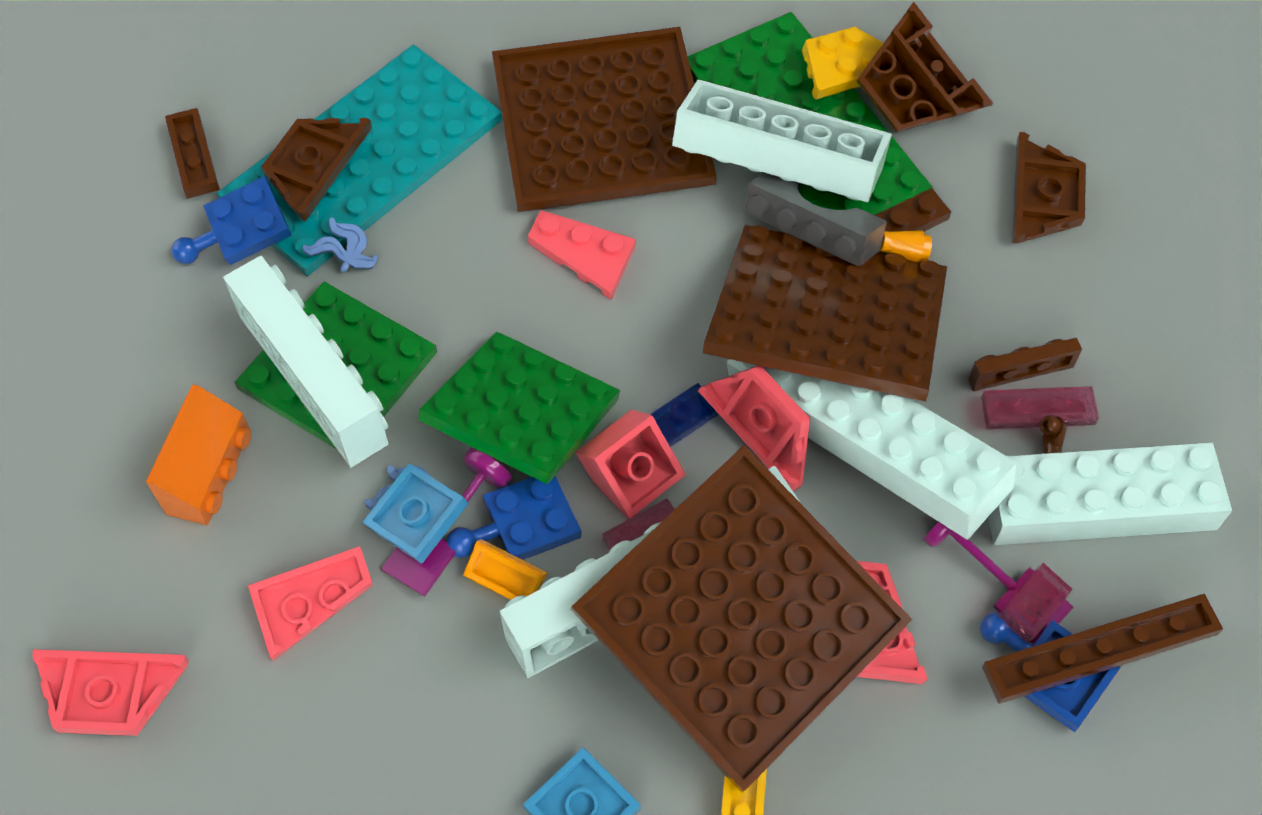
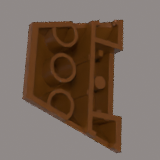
M914 1L857 79V83L896 133L993 105L991 99L976 80L972 78L967 81L931 35L930 31L933 25Z

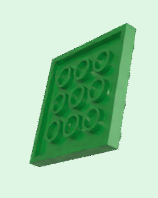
M325 281L304 303L305 308L303 310L307 316L313 313L324 330L322 335L326 341L333 339L340 348L344 357L341 359L346 367L352 364L363 380L361 386L365 392L373 391L383 406V410L380 412L383 417H385L437 353L436 345ZM262 350L234 382L237 389L336 449L272 360Z
M496 331L419 409L418 420L548 485L619 399L620 390Z

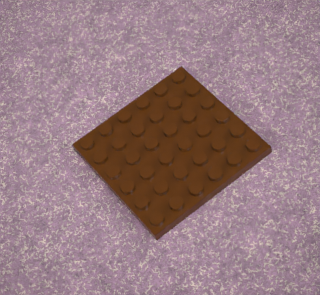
M680 27L492 51L518 212L716 185L717 176L712 157L699 153H689L682 148L672 146L677 110L694 86Z
M744 225L704 340L703 353L926 402L931 380L947 266L939 265L929 260L917 263L906 260L900 254L878 252L858 267L789 233L769 230L759 225Z
M745 445L570 608L740 792H744L912 620Z

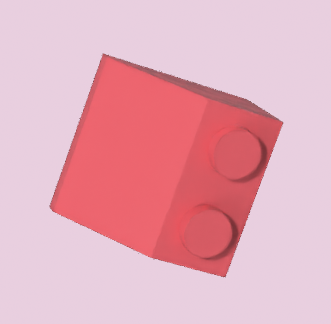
M632 409L575 452L592 482L629 519L686 475L653 416Z

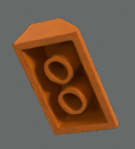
M193 384L146 483L166 515L208 526L212 515L217 514L221 508L222 493L227 482L232 481L236 474L237 460L242 449L245 450L250 443L251 429L242 412L202 387Z

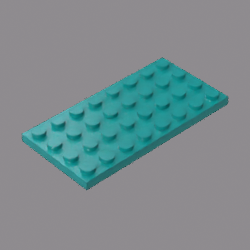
M411 45L314 119L339 118L340 123L345 124L359 123L360 118H368L371 121L372 129L305 222L300 220L270 183L292 233V236L271 246L308 277L332 258L334 254L324 252L310 257L302 251L303 245L312 246L318 239L332 236L337 239L343 248L347 246L345 239L331 233L328 224L330 218H334L336 223L356 225L364 232L503 120L502 111L416 45ZM273 151L217 192L218 198L263 177L264 174L261 166Z

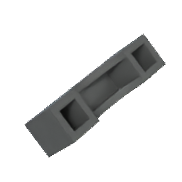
M763 173L748 183L745 213L858 267L880 251L887 221L859 208L832 210L816 206L800 195L798 191L799 182L785 181L779 176Z

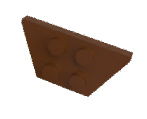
M326 118L324 120L296 119L261 166L264 176L300 220L305 222L368 135L372 129L370 119L360 118L359 123L341 124L339 118Z
M1019 132L1016 146L1012 243H1021L1082 226L1085 219L1086 163L1072 156L1062 154L1060 150L1049 144L1045 149L1028 140L1030 135L1025 132Z

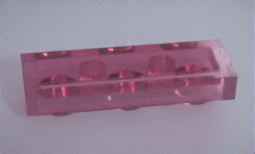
M1093 386L984 390L981 396L986 429L1039 427L1042 418L1046 415L1061 417L1066 426L1096 425L1099 419Z

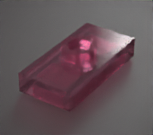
M1042 563L1028 577L998 614V617L1025 642L1029 643L1037 636L1072 591V588L1045 563Z

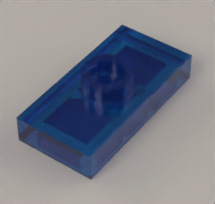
M699 383L650 414L653 416L670 447L719 415L698 392L701 388Z

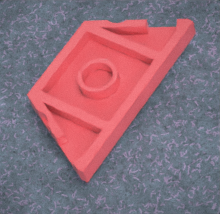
M757 365L711 382L698 390L768 469L776 466L793 492L803 485L810 418L762 366Z
M33 649L32 653L33 660L37 664L42 682H40L43 696L48 701V714L51 725L57 733L138 736L189 663L185 655L38 649Z

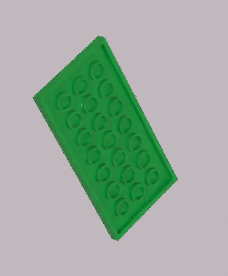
M792 11L688 56L694 83L699 79L889 133L854 88L815 100L812 95L814 88L813 79L808 78V64L804 61L802 52L805 41L812 39V36ZM891 136L883 169L868 202L851 200L844 195L830 191H820L803 183H799L798 191L805 200L822 208L832 210L859 208L872 215H876L933 187Z

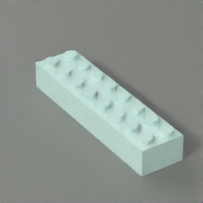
M729 359L727 361L728 375H733L757 365ZM762 366L809 416V439L967 540L1014 488L1016 462L910 398Z
M776 466L768 469L799 501ZM661 522L650 526L644 532V535L631 542L625 540L616 544L605 556L597 560L594 558L585 560L576 567L574 572L567 576L549 579L540 587V590L527 597L521 595L513 598L505 605L504 609L500 610L505 639L527 678L598 641L597 637L570 610L571 606Z

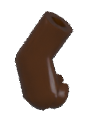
M1046 415L1042 418L1039 426L1043 433V454L1062 453L1067 426L1061 417Z

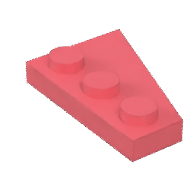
M540 210L528 234V243L557 264H564L577 273V277L585 283L591 282L610 300L614 296L636 247V239L543 210Z
M360 546L248 585L272 661L373 586Z
M857 561L902 608L887 564ZM906 627L857 676L924 684L928 680L924 666L919 665L914 647L916 644L912 633L908 632Z

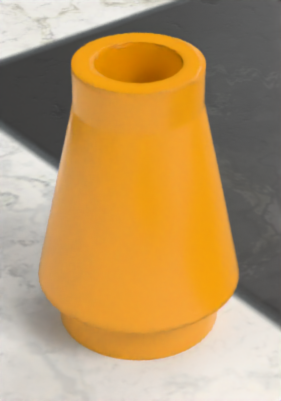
M922 230L885 231L880 251L889 254H900L906 260L919 263V261L928 260L932 249V238L930 235H925Z

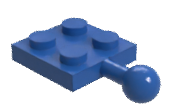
M263 176L203 205L213 230L194 239L190 237L178 238L172 244L171 253L177 262L190 264L198 258L201 250L218 243L225 260L229 265H232L292 236V233L270 183Z
M556 476L548 485L530 477L484 494L483 502L493 523L472 531L464 527L456 528L449 533L446 542L449 548L455 550V557L464 558L472 554L476 541L481 539L489 541L499 537L506 552L524 560L580 539L582 531Z
M989 613L980 622V633L986 641L993 644L1004 643L1015 652L1072 635V633L1052 620L1033 645L1012 630L1010 620L1002 613ZM1121 667L1108 669L1024 697L1075 733Z

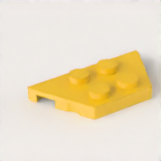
M857 27L806 40L802 52L804 61L808 64V78L813 79L814 88L812 95L815 100L859 87L857 79L883 45V42Z

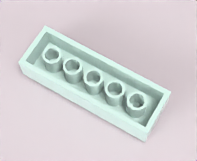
M698 79L677 110L672 146L682 148L689 153L710 156L720 162L741 165L754 172H765L779 176L785 181H796L810 185L820 191L841 194L851 200L868 202L883 169L892 134Z
M261 255L225 275L223 278L239 317L350 468L389 445L385 433L389 426L380 413L383 410V406L373 391L365 392L361 386L363 380L352 364L346 367L341 359L344 357L340 348L333 339L326 341L322 335L324 333L323 327L313 313L307 316L303 310L305 305L295 289L288 291L284 286L286 280L280 269L276 265L270 267Z
M1213 443L1007 456L1016 462L1014 488L988 516L993 544L1008 545L1212 531L1219 529L1232 512V508Z

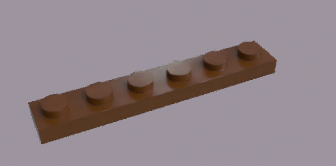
M1204 593L985 661L982 669L998 704L1219 635L1223 627Z

